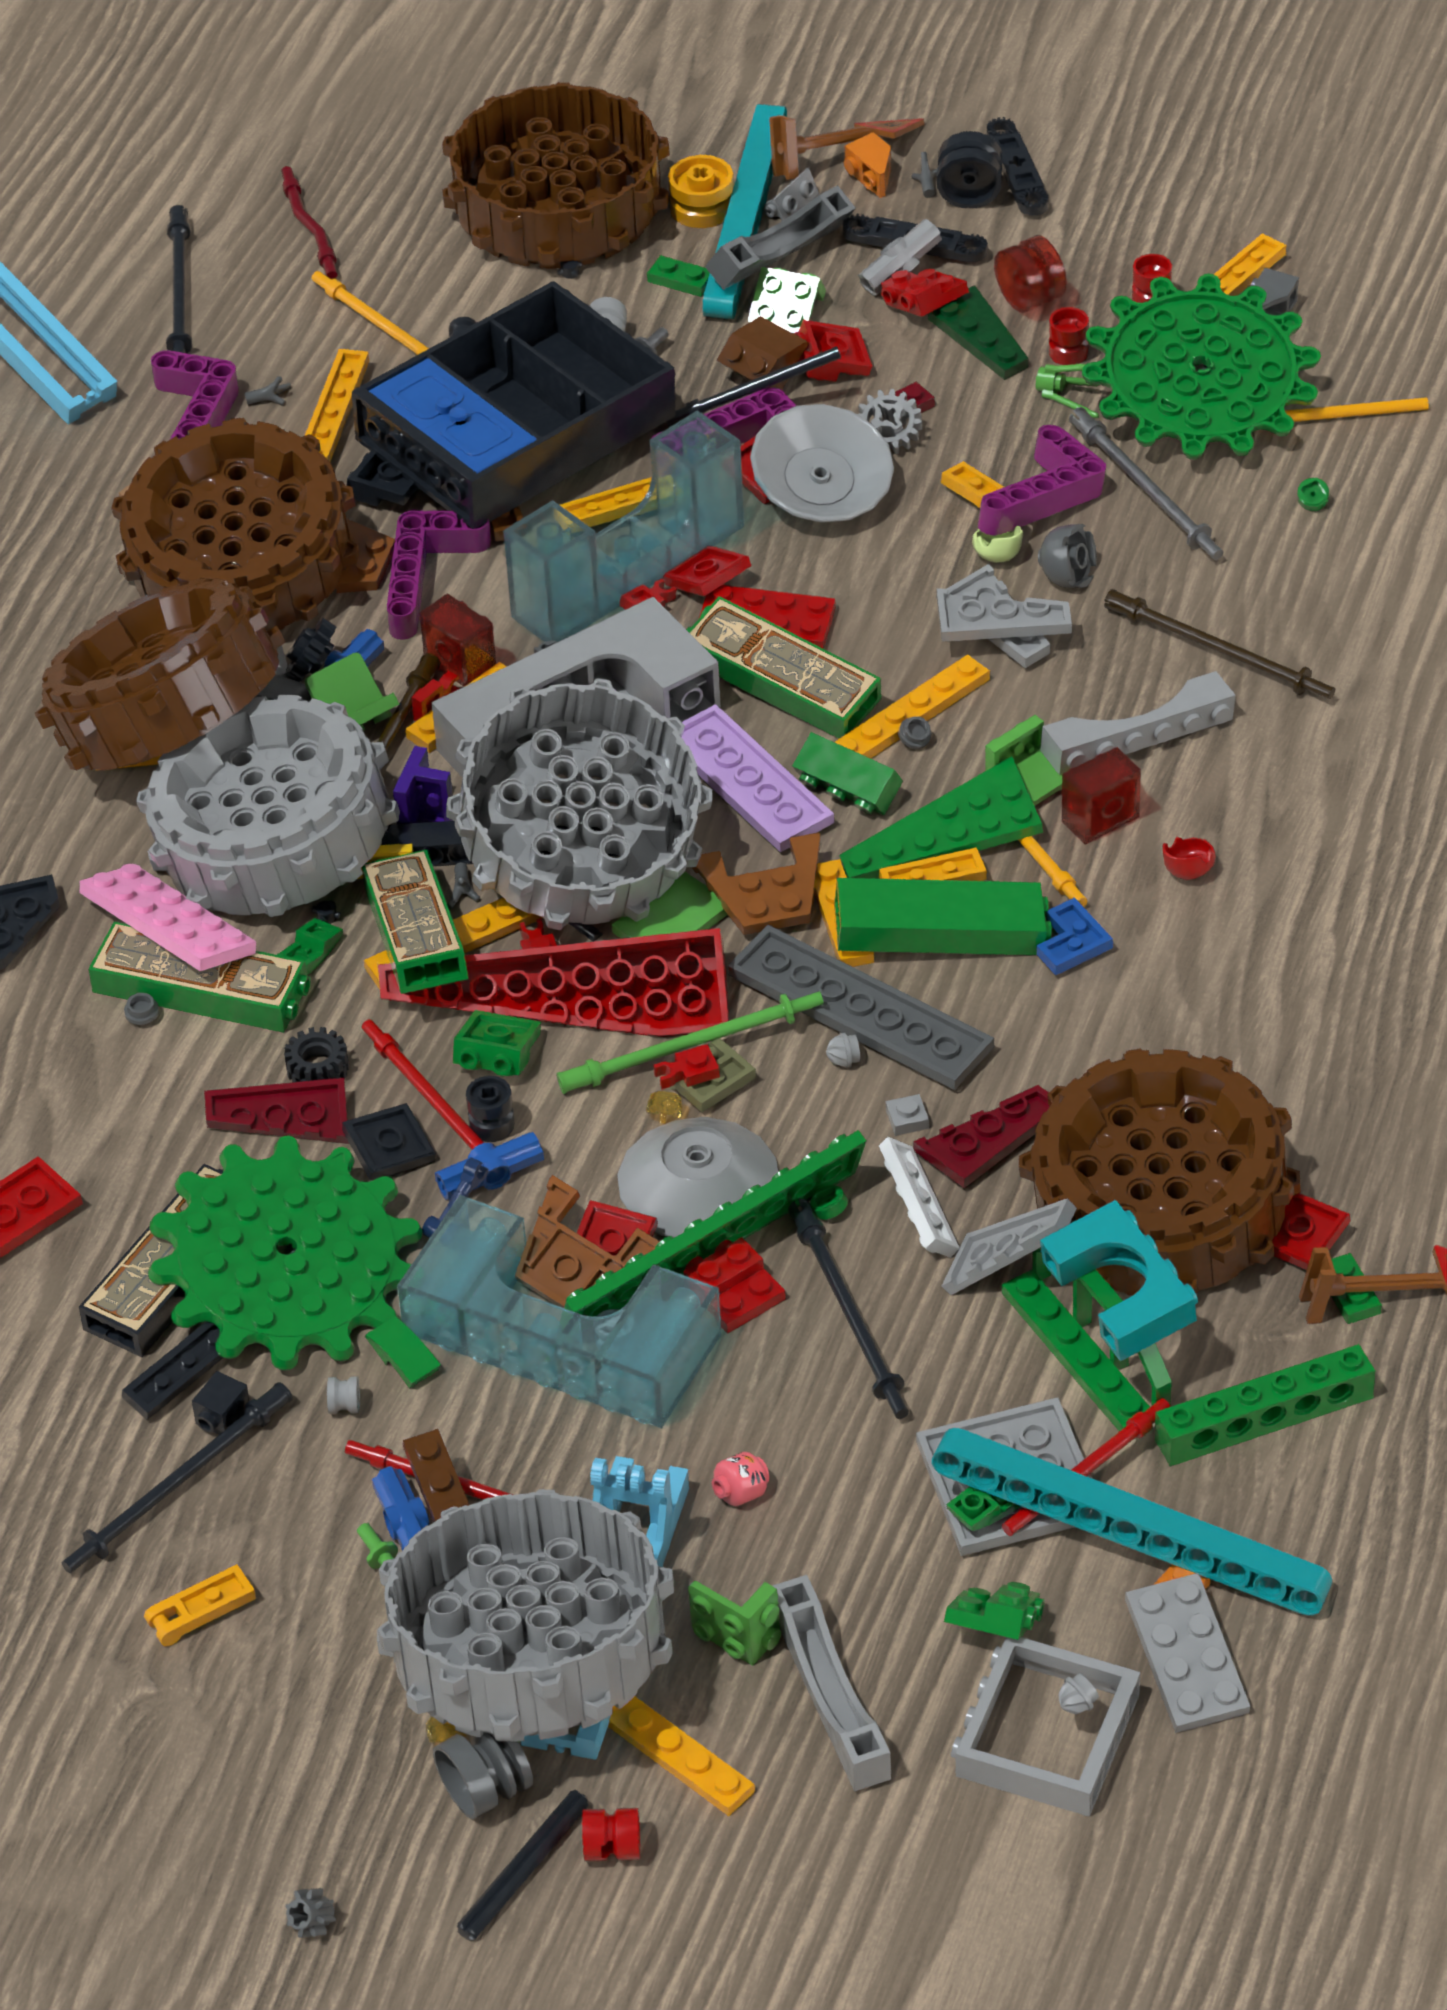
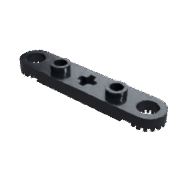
M997 117V120L993 118L992 121L990 120L987 123L986 135L994 139L1003 152L1002 172L1020 211L1030 216L1045 213L1048 210L1049 204L1048 194L1044 189L1043 182L1014 121H1011L1009 118L1006 120V117H1003V119ZM1029 201H1038V204L1034 202V205L1033 202L1029 204Z
M852 214L851 217L843 220V236L849 241L885 248L892 241L905 236L918 224L882 217L874 219L868 216L864 217V214L861 216L859 214H856V216ZM854 227H862V228H860V231H859L858 229H856V231H855V228H854ZM937 227L942 240L926 253V255L938 256L940 258L978 262L986 258L988 242L983 236L979 237L978 234L976 236L974 234L966 235L962 234V231ZM969 247H977L975 251L974 249L972 251L969 249Z

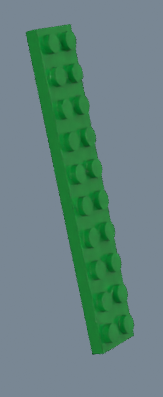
M859 1130L849 1136L842 1134L836 1137L825 1150L820 1153L817 1151L809 1153L801 1160L799 1165L791 1170L789 1168L780 1170L772 1177L770 1182L762 1187L759 1184L751 1187L743 1194L741 1199L733 1204L730 1201L722 1204L714 1211L712 1216L704 1221L702 1219L693 1221L685 1228L682 1234L675 1238L668 1236L662 1239L653 1251L646 1255L639 1253L633 1256L625 1264L624 1268L615 1273L613 1270L604 1273L597 1279L595 1285L588 1289L579 1288L566 1298L558 1330L559 1336L565 1344L573 1341L594 1328V1319L601 1312L609 1309L620 1311L627 1309L683 1276V1271L693 1258H707L715 1253L716 1247L724 1240L729 1239L734 1242L741 1237L743 1239L749 1237L788 1214V1207L792 1202L795 1201L797 1207L801 1205L798 1199L810 1201L813 1195L821 1188L837 1185L854 1175L867 1140Z

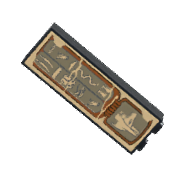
M203 1164L196 1174L205 1178H215L221 1175L223 1170ZM177 1194L162 1212L178 1213L185 1210L188 1205L186 1200ZM148 1227L79 1306L83 1330L139 1357H143L173 1322L172 1311L185 1298V1292L181 1287L174 1284L158 1285L153 1283L148 1277L150 1265L159 1258L171 1255L174 1252L173 1245L165 1239L155 1237Z

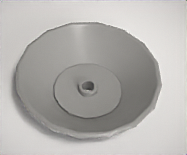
M826 404L795 406L773 416L756 434L750 456L755 481L772 503L795 517L820 523L849 521L873 510L888 493L894 472L889 445L875 426L851 410Z
M710 1117L673 1120L646 1132L626 1151L617 1174L620 1200L627 1210L656 1217L658 1225L655 1233L675 1238L682 1234L685 1228L697 1219L704 1221L712 1216L714 1211L722 1204L729 1201L733 1204L741 1199L743 1194L757 1184L762 1187L770 1182L772 1177L778 1172L776 1157L763 1139L736 1122Z

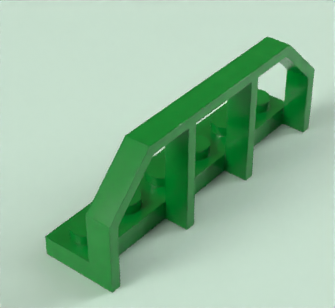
M1040 1247L1032 1252V1269L1003 1283L1002 1294L1115 1428L1121 1431L1127 1426L1126 1421L1137 1412H1145L1150 1406L1119 1371L1129 1366V1357L1120 1362L1110 1349L1109 1359L1082 1327L1092 1323V1296L1104 1310L1117 1305L1123 1300L1099 1272L1094 1269L1073 1281L1072 1316L1042 1281L1051 1276V1272L1043 1263ZM1154 1343L1137 1352L1152 1386L1151 1406L1161 1398L1167 1400L1171 1406L1172 1381L1157 1345Z

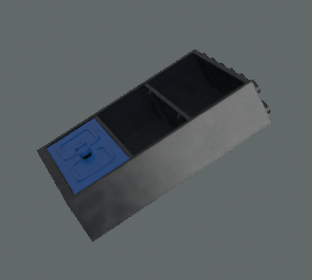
M555 281L546 284L352 390L355 440L368 450L376 452V456L384 462L388 461L397 472L400 470L402 476L407 480L412 479L415 482V486L448 511L456 513L457 518L460 520L462 518L463 522L471 529H478L484 526L488 519L491 522L676 416L675 368L669 362L653 353L650 348L642 345L629 333L621 330L608 318L603 317L592 309L590 305L578 299L569 290L564 289Z

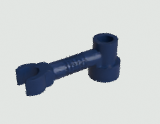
M472 1157L465 1163L460 1177L461 1182L440 1218L430 1216L425 1220L422 1227L424 1236L435 1240L439 1247L450 1252H455L461 1247L466 1235L465 1227L454 1222L473 1188H476L486 1178L489 1170L481 1166V1161Z

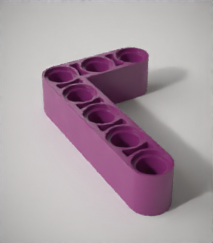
M165 350L159 351L151 357L155 388L163 392L193 396L170 439L175 436L178 439L185 437L188 434V430L210 423L211 427L222 425V421L225 420L239 393L236 367L233 362Z
M769 387L654 435L650 440L651 467L659 474L669 471L674 473L745 443L755 437L773 416L796 405L782 390Z
M1056 425L1041 426L1037 434L1034 460L1047 471L984 495L981 501L978 529L988 535H1001L1014 530L1016 526L1022 527L1099 497L1103 489L1107 468L1106 463L1063 428Z
M407 511L399 516L387 599L389 633L392 637L405 640L417 633L427 553H481L486 551L491 545L489 519L484 526L478 529H471L463 522L462 518L461 520L458 519L453 511Z

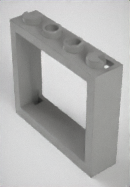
M1006 1637L1002 1648L997 1646L993 1652L990 1663L992 1671L989 1677L983 1676L977 1693L979 1701L976 1707L970 1706L964 1722L966 1731L963 1737L957 1736L954 1741L951 1757L955 1758L956 1777L1090 1817L1139 1698L1141 1672L1023 1637L1019 1640ZM1012 1664L1061 1679H1067L1068 1677L1073 1679L1080 1673L1095 1689L1115 1694L1079 1780L976 1750Z

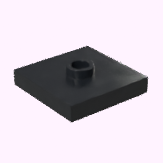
M407 1103L342 1123V1131L370 1181L435 1162L436 1153Z

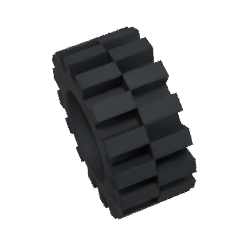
M314 1027L308 1028V1034L301 1030L297 1032L298 1039L292 1036L289 1039V1044L285 1045L284 1056L287 1076L289 1080L292 1079V1082L346 1078L347 1070H349L347 1046L341 1035L337 1037L336 1031L331 1030L327 1034L325 1027H320L319 1032H315ZM314 1056L328 1057L326 1060L318 1063L306 1062L307 1059Z

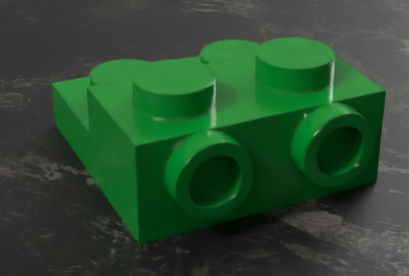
M475 1010L454 1037L453 1063L459 1064L464 1069H486L500 1076H519L530 1061V1048L541 1034V1022Z
M1009 1582L1008 1585L1003 1584L992 1596L985 1589L969 1588L968 1591L963 1590L946 1607L944 1618L946 1623L1019 1640L1027 1630H1032L1035 1621L1041 1620L1045 1599L1039 1598L1040 1593L1030 1591V1586L1019 1582Z

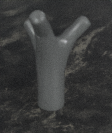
M921 152V174L913 173L911 177L921 182L924 197L931 198L935 195L933 179L937 176V169L930 170L927 152Z
M278 376L270 385L246 392L247 404L269 400L284 405L285 400L277 396V394L290 389L291 384L279 385L282 377Z
M457 863L454 867V890L447 904L449 909H453L462 894H467L474 901L480 899V896L470 885L467 865L465 863Z

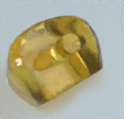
M667 1091L651 1093L645 1108L646 1113L660 1114L659 1123L666 1124L667 1115L681 1118V1097L676 1093Z
M431 1716L426 1722V1734L429 1742L432 1744L442 1743L456 1734L462 1735L464 1738L466 1736L465 1733L457 1731L455 1725L448 1723V1721L442 1724Z

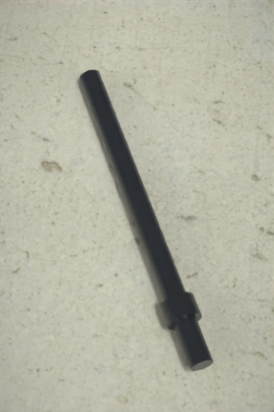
M838 347L821 352L701 401L695 399L687 402L686 407L676 410V416L666 421L669 427L689 418H696L703 415L704 412L841 358Z

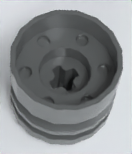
M483 1733L481 1738L468 1735L467 1740L462 1735L456 1734L433 1748V1759L436 1769L446 1790L459 1809L468 1818L473 1820L498 1805L497 1792L503 1798L509 1800L516 1795V1790L523 1792L533 1785V1775L529 1762L518 1741H497L494 1734Z

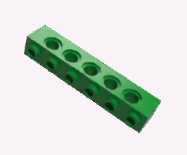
M1360 1344L1156 1411L1155 1441L1171 1467L1373 1399L1376 1370Z

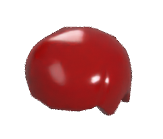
M1176 837L1171 847H1168L1167 843L1162 845L1166 869L1179 879H1197L1205 875L1214 866L1216 861L1214 847L1206 839L1195 837L1182 839Z

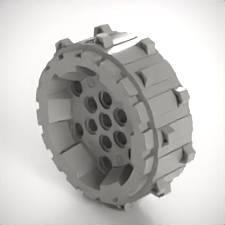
M597 678L589 685H574V683L550 685L548 688L537 691H530L523 686L512 690L509 698L510 703L502 709L499 708L490 716L474 739H461L456 750L455 758L465 769L461 792L447 798L446 817L455 821V827L461 837L465 853L469 861H472L476 868L473 873L472 882L480 891L489 889L496 891L516 908L526 913L543 917L547 928L562 930L569 922L597 924L610 922L611 919L628 916L637 922L648 917L649 903L656 898H660L671 887L675 879H678L685 872L686 867L697 866L703 849L693 840L698 813L711 809L712 789L701 784L692 751L681 738L684 734L685 725L677 717L666 718L664 715L661 716L652 709V706L639 698L615 691L610 680ZM556 775H565L568 778H559ZM591 776L600 777L601 780H594ZM506 798H514L517 801L510 802L506 800ZM546 799L549 800L551 803L546 804L542 803L539 800ZM574 801H581L585 804L578 805L575 804ZM613 802V803L618 804L619 806H615V807H614V806H610V805L607 804V803ZM641 804H646L649 808L643 807ZM556 826H565L568 829L561 830L558 829ZM592 827H598V828H600L602 831H594V830H592V829H590V828H592ZM539 851H548L551 854L544 855L541 854ZM607 854H616L619 858H612Z
M278 695V700H268L266 696L253 698L243 709L225 720L218 727L178 749L162 754L158 760V767L152 773L148 788L138 792L137 805L140 812L146 814L147 823L155 840L149 851H147L153 870L167 871L175 887L186 896V899L200 904L206 910L223 911L233 915L261 913L268 914L269 917L283 915L285 910L315 901L346 882H354L362 875L361 867L374 856L380 847L388 825L397 822L400 815L397 801L389 799L380 771L389 762L383 742H370L366 738L361 726L348 716L347 710L342 704L336 702L328 704L314 698L308 702L298 695Z
M539 1489L537 1492H530L529 1494H508L487 1498L481 1502L468 1506L465 1505L460 1508L453 1506L442 1511L439 1520L429 1526H425L408 1541L409 1544L402 1552L398 1553L395 1559L384 1560L379 1569L380 1582L385 1586L384 1595L388 1621L377 1629L379 1654L394 1658L397 1676L407 1692V1703L411 1710L417 1714L427 1712L442 1724L448 1721V1723L455 1725L457 1731L481 1738L483 1733L494 1734L497 1741L516 1742L524 1741V1736L539 1735V1739L543 1740L567 1735L568 1728L581 1725L585 1729L612 1715L613 1706L621 1709L637 1694V1690L646 1682L656 1665L667 1664L673 1654L672 1641L665 1636L662 1601L674 1593L672 1569L657 1565L653 1547L646 1535L641 1532V1523L638 1516L630 1511L619 1513L590 1499L558 1495L554 1490Z

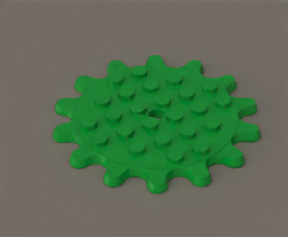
M1214 274L1201 275L1197 286L1191 291L1178 290L1168 278L1157 277L1150 283L1152 298L1149 301L1138 303L1126 296H1116L1111 300L1110 308L1112 313L1120 320L1118 325L1112 328L1094 326L1087 330L1086 339L1088 344L1102 351L1105 357L1098 362L1084 365L1082 376L1085 382L1090 385H1102L1112 390V394L1103 399L1099 404L1102 416L1107 420H1114L1120 417L1136 419L1139 425L1135 430V438L1143 447L1152 446L1160 438L1171 437L1178 439L1182 443L1184 455L1191 460L1199 459L1204 453L1206 445L1211 442H1223L1236 455L1246 456L1254 446L1251 436L1252 432L1267 430L1280 437L1287 436L1294 427V421L1286 414L1284 407L1290 404L1310 405L1318 396L1317 388L1301 380L1298 377V372L1314 368L1319 363L1321 354L1314 347L1297 346L1290 340V336L1296 333L1302 326L1301 316L1295 312H1286L1276 316L1266 313L1262 305L1266 300L1267 294L1259 286H1250L1240 295L1230 296L1221 290L1220 279ZM1204 364L1208 368L1204 370L1199 369L1196 372L1194 366Z
M288 1135L281 1137L275 1143L274 1154L270 1158L262 1160L250 1158L236 1144L227 1145L219 1157L223 1168L221 1175L215 1178H205L191 1171L183 1172L175 1181V1189L186 1200L187 1208L178 1213H157L150 1221V1232L155 1237L169 1241L174 1247V1252L167 1257L155 1260L148 1269V1277L155 1284H174L181 1287L185 1292V1298L172 1311L173 1323L181 1328H189L200 1322L215 1324L220 1331V1336L215 1345L216 1351L221 1357L227 1359L239 1356L243 1349L250 1344L260 1343L270 1350L271 1361L274 1367L284 1371L291 1370L298 1364L300 1350L307 1345L323 1347L328 1355L336 1361L348 1360L354 1353V1345L350 1338L351 1331L360 1325L371 1326L375 1329L394 1316L398 1318L395 1310L386 1303V1295L398 1289L416 1290L423 1282V1275L419 1268L402 1261L397 1255L402 1247L417 1243L421 1239L422 1228L420 1224L413 1218H394L385 1212L387 1204L397 1197L398 1187L396 1183L387 1176H382L369 1182H361L354 1179L350 1175L355 1163L354 1156L345 1147L335 1148L324 1160L311 1161L301 1155L299 1143L294 1137ZM292 1243V1247L296 1249L294 1253L285 1255L278 1252L276 1248Z

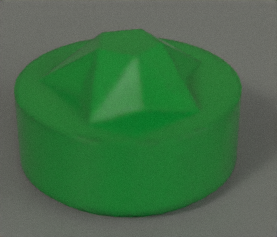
M1319 478L1305 479L1297 490L1299 504L1309 511H1318L1324 508L1329 501L1328 485Z
M829 1185L818 1190L811 1198L810 1204L819 1219L827 1220L841 1214L847 1207L848 1199L841 1187Z

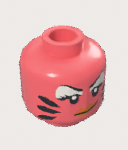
M741 1452L716 1464L712 1488L718 1498L723 1499L731 1506H740L759 1498L765 1493L767 1483L769 1482V1471L765 1462L760 1457H756L749 1452Z

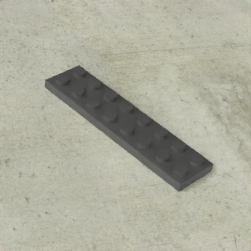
M767 925L728 965L729 976L780 1001L781 994H786L789 1001L820 991L824 1004L801 1011L802 1013L841 1033H846L847 1036L855 1034L859 1042L953 1090L966 1079L994 1048V1037L770 925Z

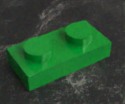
M660 255L647 272V281L702 297L710 272L705 267Z
M1351 1253L1331 1259L1336 1274L1364 1276ZM1374 1291L1345 1292L1343 1296H1331L1347 1325L1381 1314L1382 1304Z

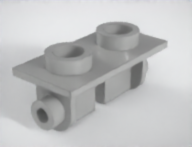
M806 168L797 178L792 179L791 183L773 200L766 202L764 212L768 217H780L781 221L807 205L819 194L810 169Z

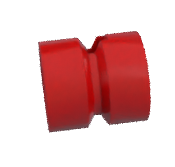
M1150 253L1138 257L1133 262V301L1144 303L1152 298L1150 283L1153 279L1165 277L1172 281V263L1167 257Z
M1064 307L1055 310L1050 315L1049 356L1055 363L1073 365L1080 364L1087 359L1089 344L1086 339V332L1089 329V318L1083 310L1074 307Z
M616 1808L615 1812L610 1815L605 1809H583L582 1840L584 1862L606 1861L609 1855H615L617 1860H640L639 1808Z

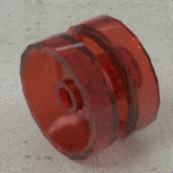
M1041 235L1029 237L1021 241L1019 245L1009 246L1000 250L994 258L995 277L1000 291L1006 301L1021 313L1040 307L1042 302H1051L1062 297L1066 291L1067 278L1061 257L1047 238Z

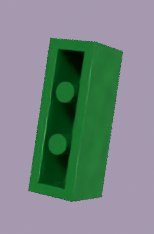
M813 732L809 734L792 765L800 775L799 781L813 789H816L819 785L827 789L826 793L842 802L845 798L855 802V807L868 814L876 811L885 815L903 783V780L894 769Z

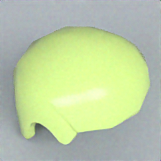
M1016 526L1013 532L1009 531L995 536L985 534L978 529L973 535V548L985 560L991 562L1010 561L1020 551L1023 531L1020 526Z

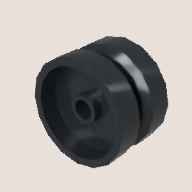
M963 131L946 139L938 151L937 189L941 197L951 205L960 208L976 209L992 202L998 196L1002 183L1003 152L999 144L989 135L977 131Z

